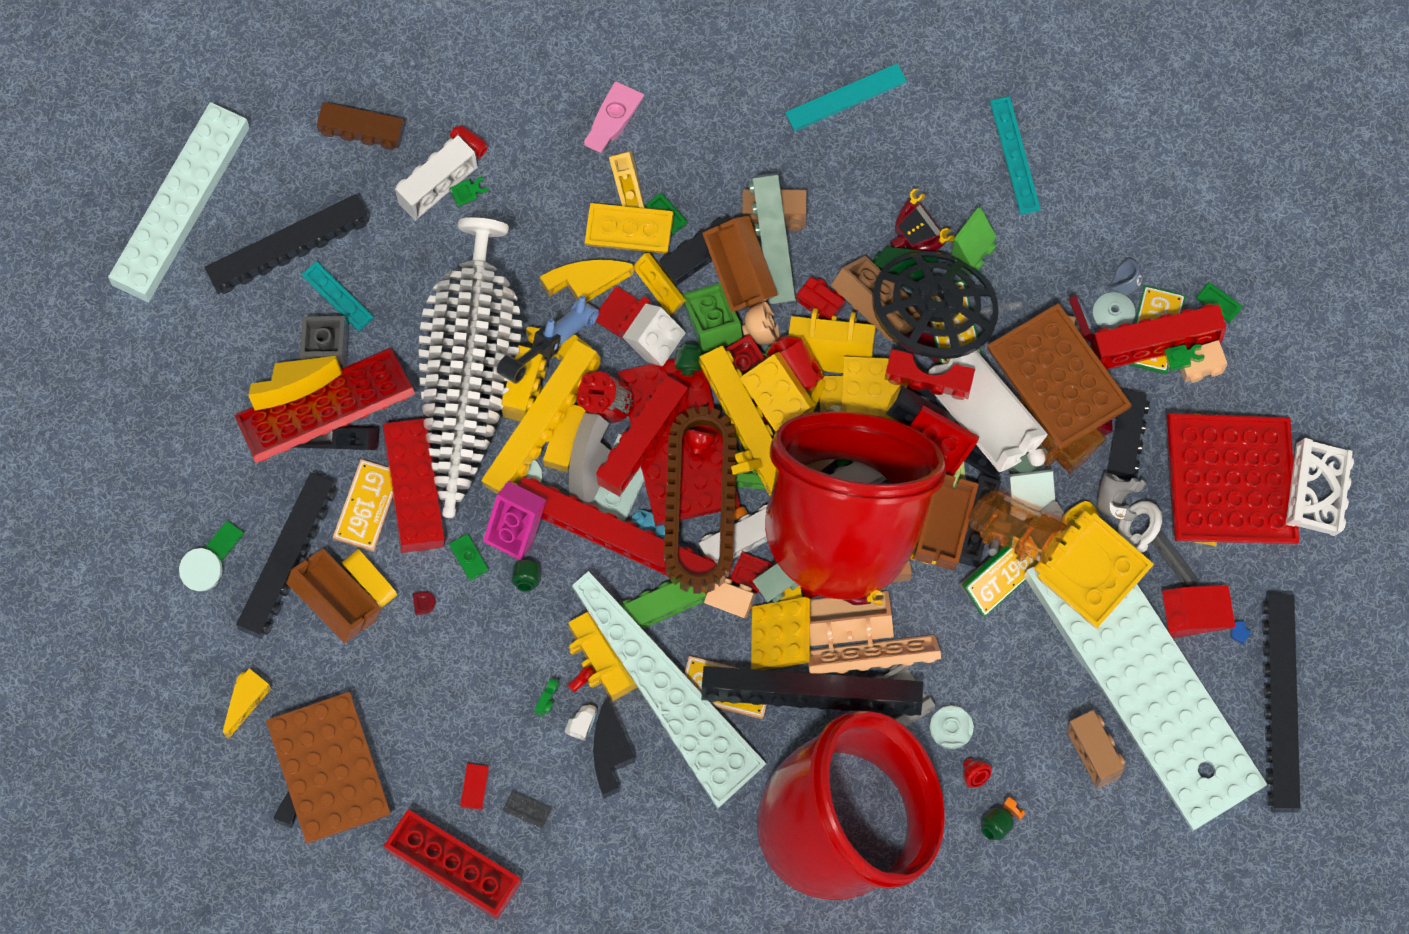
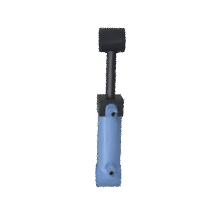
M579 296V300L575 302L570 312L557 322L549 319L546 327L543 326L535 332L532 349L519 359L505 355L500 360L496 372L514 384L519 383L526 373V363L538 354L548 359L558 353L561 344L582 328H590L596 322L599 310L586 303L585 296Z

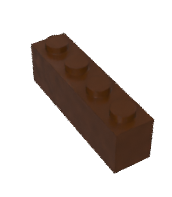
M325 102L322 103L316 124L318 132H321L323 136H340L345 141L359 140L361 143L372 146L374 143L388 150L393 148L399 149L405 129L404 119Z

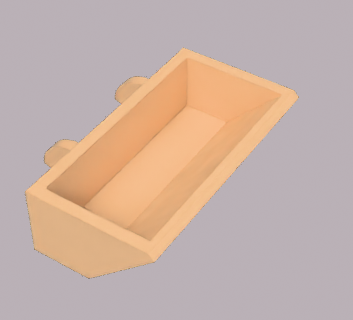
M889 591L881 592L883 595L875 597V601H883L882 605H876L871 602L867 605L854 606L841 599H811L810 646L829 644V652L833 653V644L868 640L870 649L873 648L872 639L894 637Z

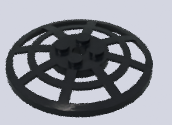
M921 251L902 255L892 260L883 268L876 279L872 292V307L881 328L898 345L921 356L935 359H952L969 355L977 351L988 341L997 324L998 302L989 282L973 266L948 254ZM923 258H937L954 264L951 267L941 263H926ZM914 259L917 264L906 269L900 276L887 273L893 266L906 260ZM929 268L947 270L948 273L945 278L933 276ZM964 268L969 271L985 288H976L975 284L960 269ZM917 270H921L925 277L918 282L906 278ZM957 275L970 288L959 289L952 281ZM886 280L895 283L893 290L894 303L882 307L880 289L882 281ZM901 285L913 289L911 298L901 301ZM937 296L941 298L942 301L938 302L934 300L932 297ZM974 296V312L963 306V297ZM980 296L991 298L993 313L990 324L979 316L981 311ZM913 306L921 316L919 322L912 318L905 308ZM898 311L904 321L915 328L910 338L901 334L890 323L886 315ZM959 313L969 318L964 324L954 327L952 319ZM929 321L944 322L946 329H935L926 325ZM974 323L985 330L978 339L960 347L957 335L967 331ZM922 332L933 336H948L951 348H933L917 342Z

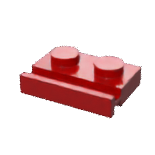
M741 552L730 580H732L733 584L738 586L740 584L751 587L753 592L761 594L753 580L773 567L774 564Z

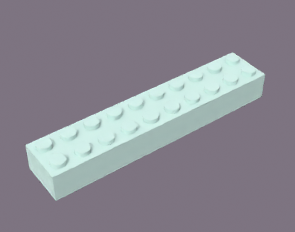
M209 103L108 276L112 286L149 303L247 134L249 124L246 118L214 103Z

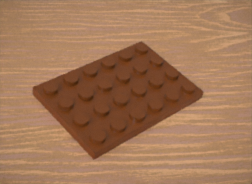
M1059 303L987 345L989 353L1059 451L1131 408L1129 400Z
M350 692L266 720L306 844L391 816Z

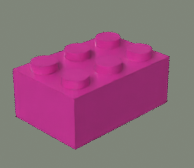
M508 481L496 496L483 542L518 560H522L533 544L546 500Z

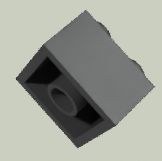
M303 316L300 347L301 359L336 356L339 365H346L349 325L345 316Z

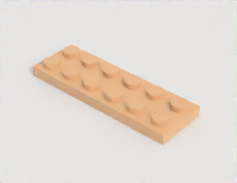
M928 635L873 642V648L870 649L868 643L833 647V653L829 652V647L810 650V662L807 664L809 672L812 674L846 673L854 669L865 671L871 667L889 668L896 664L912 665L914 662L920 661L931 663L941 659V653L936 636Z

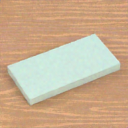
M618 434L613 447L616 448L620 443L621 434ZM641 467L620 497L600 486L592 505L596 506L599 511L612 513L619 520L626 522L644 483Z

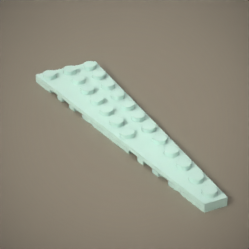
M588 571L572 585V588L716 808H720L766 766V763L709 701L701 700V692Z

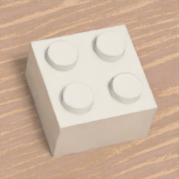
M645 304L622 338L646 362L663 366L686 332L661 307Z

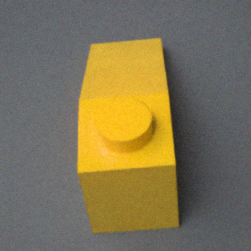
M632 150L611 155L609 159L622 206L645 208Z
M248 669L246 673L242 672L236 679L237 683L234 686L223 728V733L228 739L271 690L270 685L251 669Z

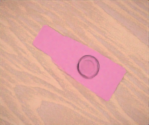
M615 82L599 109L591 131L584 141V145L600 153L603 152L610 139L614 141L623 131L643 99L644 94Z

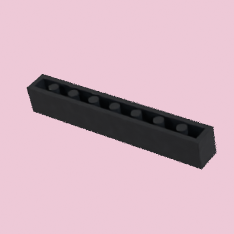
M357 194L223 257L204 268L217 295L220 293L226 294L231 292L236 285L248 284L252 281L253 277L259 274L263 276L270 273L272 268L278 265H287L291 261L290 259L297 256H306L310 252L309 250L315 247L322 248L329 243L328 241L334 238L341 239L347 235V232L353 229H362L369 222L368 215Z
M310 472L236 623L238 630L259 639H263L264 635L270 633L272 623L270 622L274 615L277 616L282 607L280 602L283 596L287 597L291 589L286 584L290 572L299 565L301 558L305 559L310 549L308 544L311 539L314 540L319 531L318 523L320 520L323 521L328 512L326 507L329 501L333 502L336 497L337 490L335 489L334 481Z

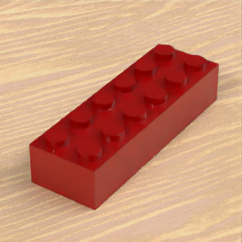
M1207 304L1197 310L1185 309L1180 314H1164L1158 319L1151 320L1147 318L1132 325L1125 323L1111 330L1109 328L1100 329L1094 334L1092 350L1107 370L1165 356V349L1186 345L1188 350L1196 344L1205 345L1218 340L1222 343L1226 324L1220 304L1214 306L1213 304Z
M425 419L383 424V436L401 553L444 547L440 508L434 482L435 475L431 466L433 462L428 450L430 443L426 439L428 430L424 427Z
M409 809L384 845L386 852L497 921L521 885V879Z

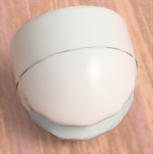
M1037 449L1031 454H1027L1029 462L1034 466H1041L1045 461L1043 449Z

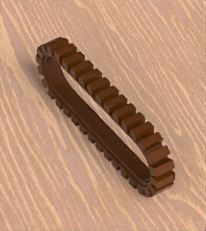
M701 406L699 414L696 413L694 407L686 410V416L681 413L676 418V424L672 423L668 439L664 540L665 570L667 575L670 574V580L674 585L680 582L681 590L688 592L690 586H693V594H701L702 586L705 587L707 593L714 591L715 583L720 587L725 582L726 576L729 577L733 564L736 475H733L731 466L736 465V431L734 425H730L731 420L726 415L721 417V411L713 408L711 414H708V407ZM705 425L717 430L723 442L720 550L718 564L712 571L703 575H694L685 571L678 560L682 441L688 429Z

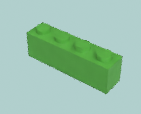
M666 582L660 585L658 590L643 592L639 595V598L633 601L630 599L625 600L619 605L641 629H645L703 603L706 594L703 592L701 594H693L692 587L689 588L688 592L680 589V582L677 585Z

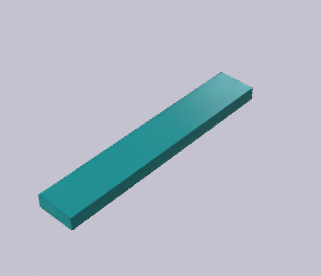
M897 63L785 112V116L795 132L901 86L907 80Z
M1007 96L990 100L992 114L1019 214L1025 215L1039 212L1041 208L1011 98Z

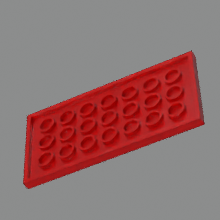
M388 348L342 368L341 375L322 388L302 398L266 409L254 410L251 407L235 414L234 417L255 463L265 461L273 455L286 452L294 446L307 443L310 439L325 435L331 430L340 426H346L354 420L367 417L370 413L385 409L391 404L406 400L414 395V390L392 349Z
M675 359L667 360L663 366L649 364L618 371L619 380L625 383L634 395V405L631 413L628 415L630 426H632L631 422L634 416L640 414L643 410L645 400L648 397H652L657 383L663 381L666 375L688 387L689 398L641 465L655 527L665 525L668 439L672 423L676 424V418L681 413L686 416V410L693 407L697 414L700 412V406L708 407V414H711L713 408H715L708 380L703 370L701 369L700 372L694 373L692 377L683 376L681 371H678L674 366ZM700 425L691 428V430L712 434L716 437L713 445L705 450L703 455L690 452L691 447L687 443L686 434L683 437L679 521L721 512L723 442L718 431L710 426ZM735 489V508H740Z

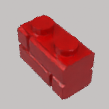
M812 276L796 295V302L810 312L813 311V308H818L819 318L822 320H832V316H838L845 307L846 300L843 296L839 295L836 290L832 291L827 288V284L822 279H814Z

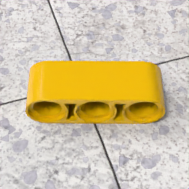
M359 549L341 562L345 570H349L352 578L359 585L363 586L364 591L381 608L397 596L392 586Z

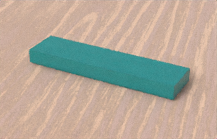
M317 261L301 274L341 316H345L347 322L358 332L374 320V317Z

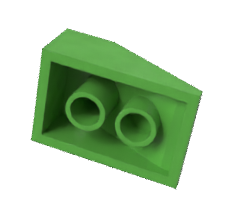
M978 207L954 238L951 255L973 266L978 271L983 267L985 263L983 259L986 255L991 256L997 247L995 244L997 236L981 208ZM961 268L968 274L972 275L969 271L965 270L964 268Z
M721 283L681 294L686 300L684 306L696 340L703 353L721 346L732 345L742 339L740 321L735 312L731 313Z

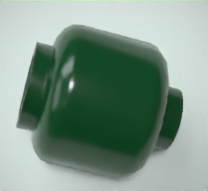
M683 344L676 351L675 368L681 371L683 376H694V373L700 372L702 369L699 364V358L703 355V352L699 350V346Z
M530 558L517 561L512 571L511 580L513 585L520 591L529 592L539 585L541 568L539 564Z
M993 808L981 820V831L990 840H1002L1014 826L1012 814L1007 809Z

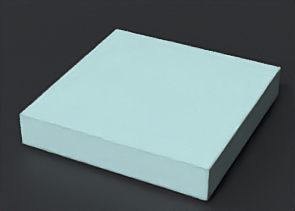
M1052 469L1009 475L1013 517L1037 515L1051 501H1055Z

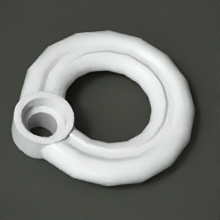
M1141 501L1129 507L1133 514L1136 513L1137 516L1147 514L1150 517L1149 527L1142 535H1131L1130 526L1132 521L1120 520L1118 525V534L1141 553L1147 550L1148 544L1155 539L1162 525V513L1158 506L1150 501Z

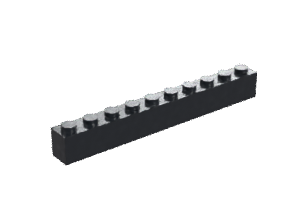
M1268 594L1265 599L1266 601H1262V614H1266V622L1262 624V633L1267 638V643H1263V656H1267V664H1264L1263 674L1264 677H1268V685L1264 686V698L1268 699V707H1265L1264 715L1265 720H1269V728L1265 729V741H1269V750H1266V763H1270V771L1266 773V783L1270 784L1271 793H1267V806H1271V812L1298 813L1301 806L1294 594Z
M703 666L701 700L730 702L733 704L748 703L753 705H774L777 707L791 706L797 708H818L820 710L872 711L885 714L921 716L923 681Z

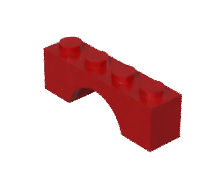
M891 349L885 380H888L893 385L905 384L915 390L927 389L936 395L948 394L954 399L964 400V398L969 399L975 369L954 364L948 372L942 375H928L918 369L914 362L913 354Z

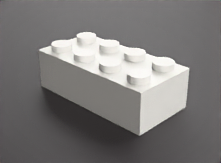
M459 136L449 139L444 144V148L438 153L434 152L431 154L424 165L417 166L411 176L407 179H402L397 184L395 191L398 203L415 221L449 193L450 187L459 184L478 168L475 152Z

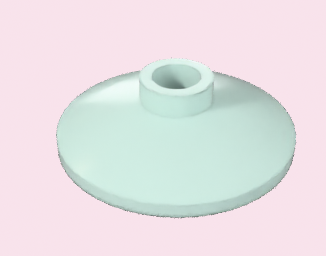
M1110 292L1097 299L1093 307V316L1096 323L1102 329L1109 328L1111 330L1125 323H1130L1131 325L1135 318V307L1127 296L1117 292ZM1116 307L1119 311L1112 312L1111 308Z

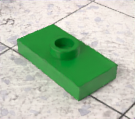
M468 534L449 543L452 552L469 581L489 571Z

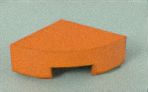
M1008 797L1004 802L1003 808L1007 809L1021 821L1025 815L1024 810L1016 806L1017 802Z

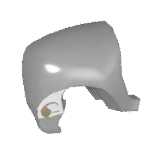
M1105 472L1098 492L1097 507L1103 513L1116 520L1132 521L1137 514H1133L1127 505L1122 506V503L1130 493L1143 491L1147 482L1143 479L1139 482L1136 478H1132L1131 481L1127 482L1118 476Z

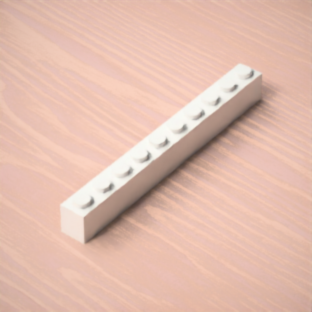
M853 461L848 466L838 467L831 474L844 480L880 484L888 480L873 468ZM767 505L761 507L758 513L752 516L750 514L745 515L739 519L738 523L734 524L733 559L740 556L741 552L746 553L767 542L765 531ZM720 532L715 535H706L699 543V549L703 556L710 557L716 564H718Z

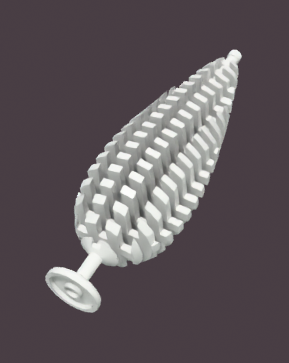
M474 217L458 220L457 226L461 231L476 235L473 260L459 265L462 267V272L449 270L443 276L445 280L438 282L432 290L436 291V296L430 295L426 303L435 304L434 310L423 309L422 317L433 318V323L421 322L420 330L431 331V337L419 336V344L430 345L429 351L418 350L419 358L428 359V364L419 363V372H427L426 378H419L420 386H425V389H427L424 392H420L421 400L429 403L423 405L422 410L424 415L431 417L424 420V427L430 431L432 429L442 430V435L426 434L428 443L441 444L440 449L429 448V455L431 457H439V460L449 461L431 463L433 471L448 475V477H434L435 485L446 488V491L437 492L439 498L445 501L442 515L446 518L455 517L456 502H461L465 496L462 493H457V489H469L472 481L459 478V476H475L478 468H473L471 465L461 463L481 462L484 455L473 454L472 450L473 448L485 450L489 446L490 442L488 440H477L474 434L484 435L485 438L491 437L494 434L495 428L488 424L498 422L500 415L494 411L503 409V405H501L502 399L500 398L509 390V388H503V382L509 380L496 372L497 366L505 355H518L519 348L508 346L509 341L520 342L521 334L510 333L511 328H522L521 320L512 319V314L520 315L519 306H513V300L517 301L518 299L514 291L507 288L510 286V283L506 277L494 276L493 271L497 269L485 262L488 237L505 236L508 233L509 226L503 222ZM450 279L460 280V285L449 283ZM493 284L503 285V290L493 289ZM448 293L459 294L458 298L448 297ZM491 298L501 299V302L493 303ZM455 307L457 311H446V308ZM490 312L499 313V317L489 316ZM445 320L455 321V325H447ZM488 325L497 326V331L488 330ZM443 334L454 335L453 339L443 338ZM487 339L496 340V343H495V344H489V343H486V340H487ZM442 347L452 348V353L441 352ZM485 353H493L494 358L485 357ZM440 361L450 362V366H441ZM483 366L493 367L492 372L483 371ZM438 374L447 375L449 378L448 380L438 379ZM482 380L491 381V385H483L481 382ZM437 388L447 389V394L436 393ZM480 393L489 394V399L480 398ZM435 402L445 403V408L435 407ZM478 407L488 408V413L478 412ZM433 416H442L444 420L435 421ZM476 421L486 422L487 427L477 426Z

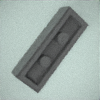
M1160 529L1151 543L1184 587L1191 586L1199 579Z

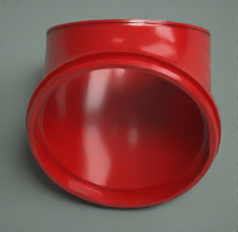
M823 411L803 414L788 420L775 433L769 451L776 471L772 493L766 509L765 531L774 559L792 581L807 591L826 598L841 600L858 599L869 596L876 590L884 589L900 575L908 563L924 526L932 494L937 492L945 481L946 467L941 450L930 438L914 428L894 420L870 414ZM826 459L852 460L873 468L885 476L892 484H872L844 480L813 470L806 465Z
M853 711L838 716L823 729L820 735L790 754L769 779L757 811L759 844L772 870L793 889L808 896L826 900L850 899L864 895L877 887L893 889L913 882L935 860L942 843L945 824L944 802L940 783L926 751L915 736L901 723L889 716L872 711ZM833 753L854 755L871 762L891 779L901 795L907 817L906 838L898 860L888 872H882L864 860L851 845L842 830L834 810L830 791L829 768Z

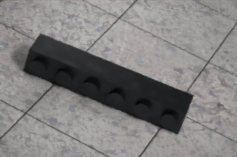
M902 385L891 398L886 411L888 416L909 426L924 405L959 425L952 415ZM977 445L974 446L964 462L993 479H996L1001 473Z

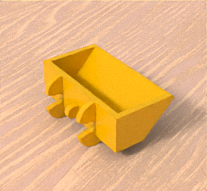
M813 308L812 318L791 316L788 336H802L821 371L843 373L844 356L874 357L877 334L876 325L857 323L856 312H851L850 322L837 321V316H832V320L819 319L818 308Z
M589 612L568 622L569 629L576 640L569 645L571 655L582 651L587 660L581 663L583 668L591 665L595 672L588 679V684L591 688L602 684L612 702L638 688Z

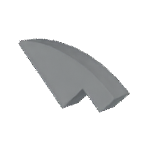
M584 413L578 426L569 467L570 495L578 498L581 503L586 505L592 504L600 488L596 472L601 464L604 465L606 463L608 454L611 451L600 442L609 423L601 416Z

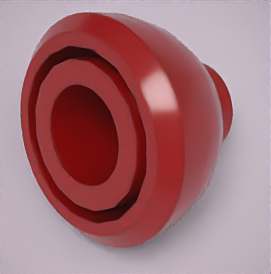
M688 429L686 431V440L691 447L690 452L702 455L705 450L713 445L716 438L712 434Z
M970 758L963 764V778L969 788L982 786L991 776L992 767L984 761Z

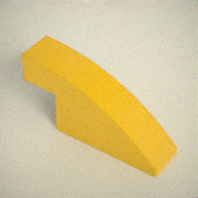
M613 260L581 261L559 267L540 276V283L549 297L568 286L577 301L579 296H585V302L587 303L634 274V267L631 263Z
M336 356L275 363L271 381L251 383L248 396L254 410L283 405L322 388L341 375L342 370Z

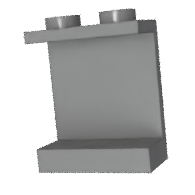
M901 664L892 666L889 669L890 672L884 676L879 674L874 677L916 681L908 670L909 665ZM923 693L921 716H908L905 714H886V716L907 727L935 709V704L931 698L927 699Z

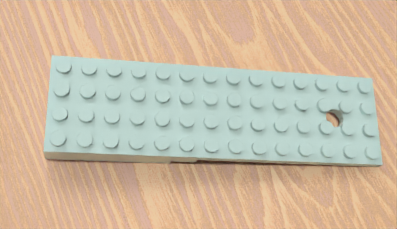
M1035 566L1026 571L1024 577L1082 667H1085L1094 683L1099 685L1192 831L1267 786L1264 778L1137 584L1096 630L1037 579L1039 574L1033 569ZM1201 763H1209L1213 767L1214 774L1211 778H1202L1199 775L1198 767Z

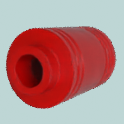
M463 125L454 127L449 135L452 139L459 136L475 152V156L478 159L488 149L485 140Z

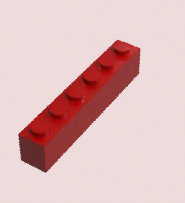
M667 375L663 381L657 383L654 389L655 393L651 398L648 397L645 400L641 413L634 416L631 422L632 426L628 431L622 433L619 440L620 443L616 448L613 447L608 454V460L604 465L601 464L596 472L598 485L619 497L689 398L688 387Z

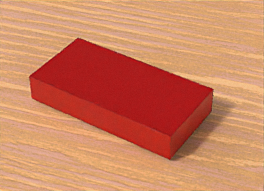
M467 763L460 804L461 808L483 810L489 766Z

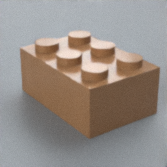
M743 190V217H750L754 231H756L755 224H758L759 220L758 215H753L752 203H756L755 194L751 195L750 190ZM780 190L785 227L794 232L806 229V190Z
M1094 710L1071 720L1066 732L1094 785L1099 789L1121 778L1125 761L1120 753L1117 754L1113 748L1115 746L1114 740L1110 734L1105 733L1103 729L1105 725L1099 714L1096 715Z

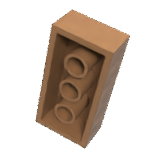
M863 256L843 267L831 286L854 309L858 310L870 324L876 325V328L885 338L892 342L893 340L879 325L872 307L873 287L881 270L868 257ZM883 280L881 283L880 302L882 307L894 303V282ZM900 289L901 301L909 299L910 297ZM914 307L905 308L908 314L919 322L921 316ZM898 311L886 315L890 323L901 334L905 335L914 329L904 321Z

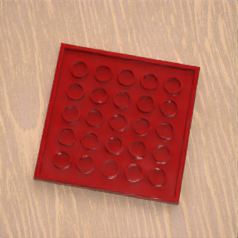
M1173 413L1167 415L1175 541L1257 544L1300 543L1298 526L1286 525L1294 466L1290 418Z

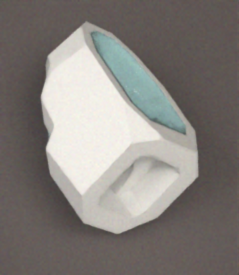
M592 705L582 706L569 719L565 733L586 741L595 720L597 708Z

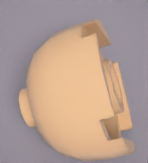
M767 302L752 306L746 312L744 318L745 325H742L744 335L748 336L750 334L753 341L760 345L772 344L780 338L778 324L775 327L772 318L774 313Z

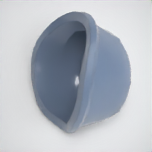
M1133 259L1123 261L1116 269L1113 280L1108 287L1123 295L1134 293L1140 287L1143 279L1138 263Z

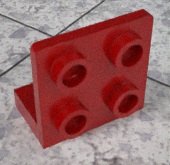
M616 286L599 308L596 323L623 339L622 337L644 305H651V301L644 296L639 301Z

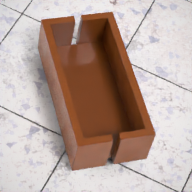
M749 216L734 218L721 224V226L702 233L731 313L745 310L760 302L778 296Z
M945 475L942 487L932 494L925 523L915 546L912 559L928 564L936 561L935 566L954 571L959 563L979 484L959 479L954 489L951 487L956 477Z
M324 549L309 557L308 562L305 560L293 568L286 583L344 643L358 635L360 630L363 631L375 623L381 611V607Z

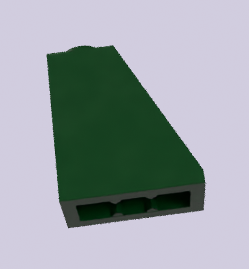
M885 247L882 252H877L873 263L882 271L892 260L905 254L921 251ZM923 258L926 263L939 262L937 258ZM914 259L906 260L893 266L887 273L900 276L906 269L917 264ZM917 270L906 278L918 282L925 277L921 270ZM901 285L902 287H904V288L908 289L909 291L913 292V289Z

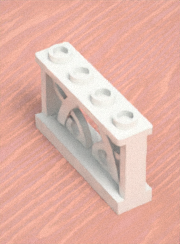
M1307 438L1296 444L1286 525L1299 526L1332 536L1344 530L1346 525L1344 514L1349 503L1347 491L1351 485L1349 475L1354 464L1352 450L1313 442V440ZM1311 451L1324 454V456L1320 460L1311 454ZM1333 456L1339 460L1338 470L1333 467L1334 462H1331L1328 466L1325 464L1328 457ZM1309 468H1312L1313 471L1317 468L1316 473L1310 475ZM1322 473L1328 481L1332 493L1318 503L1316 494L1311 488L1307 487V482L1315 480ZM1306 494L1311 497L1309 502L1305 501ZM1320 510L1322 516L1328 519L1327 512L1332 513L1331 524H1326L1321 520L1319 516ZM1313 513L1315 521L1303 518V515Z

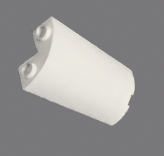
M978 351L959 358H952L947 364L933 366L929 370L928 375H942L948 372L954 364L975 369L969 399L957 400L948 394L934 395L961 427L979 436L976 445L999 472L1020 463V457L1027 452L1031 454L1048 435Z

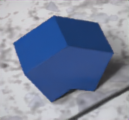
M1235 622L1236 628L1230 629L1231 638L1243 645L1251 631L1245 628V622Z

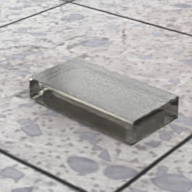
M514 791L511 792L503 808V812L542 830L552 811L551 808Z

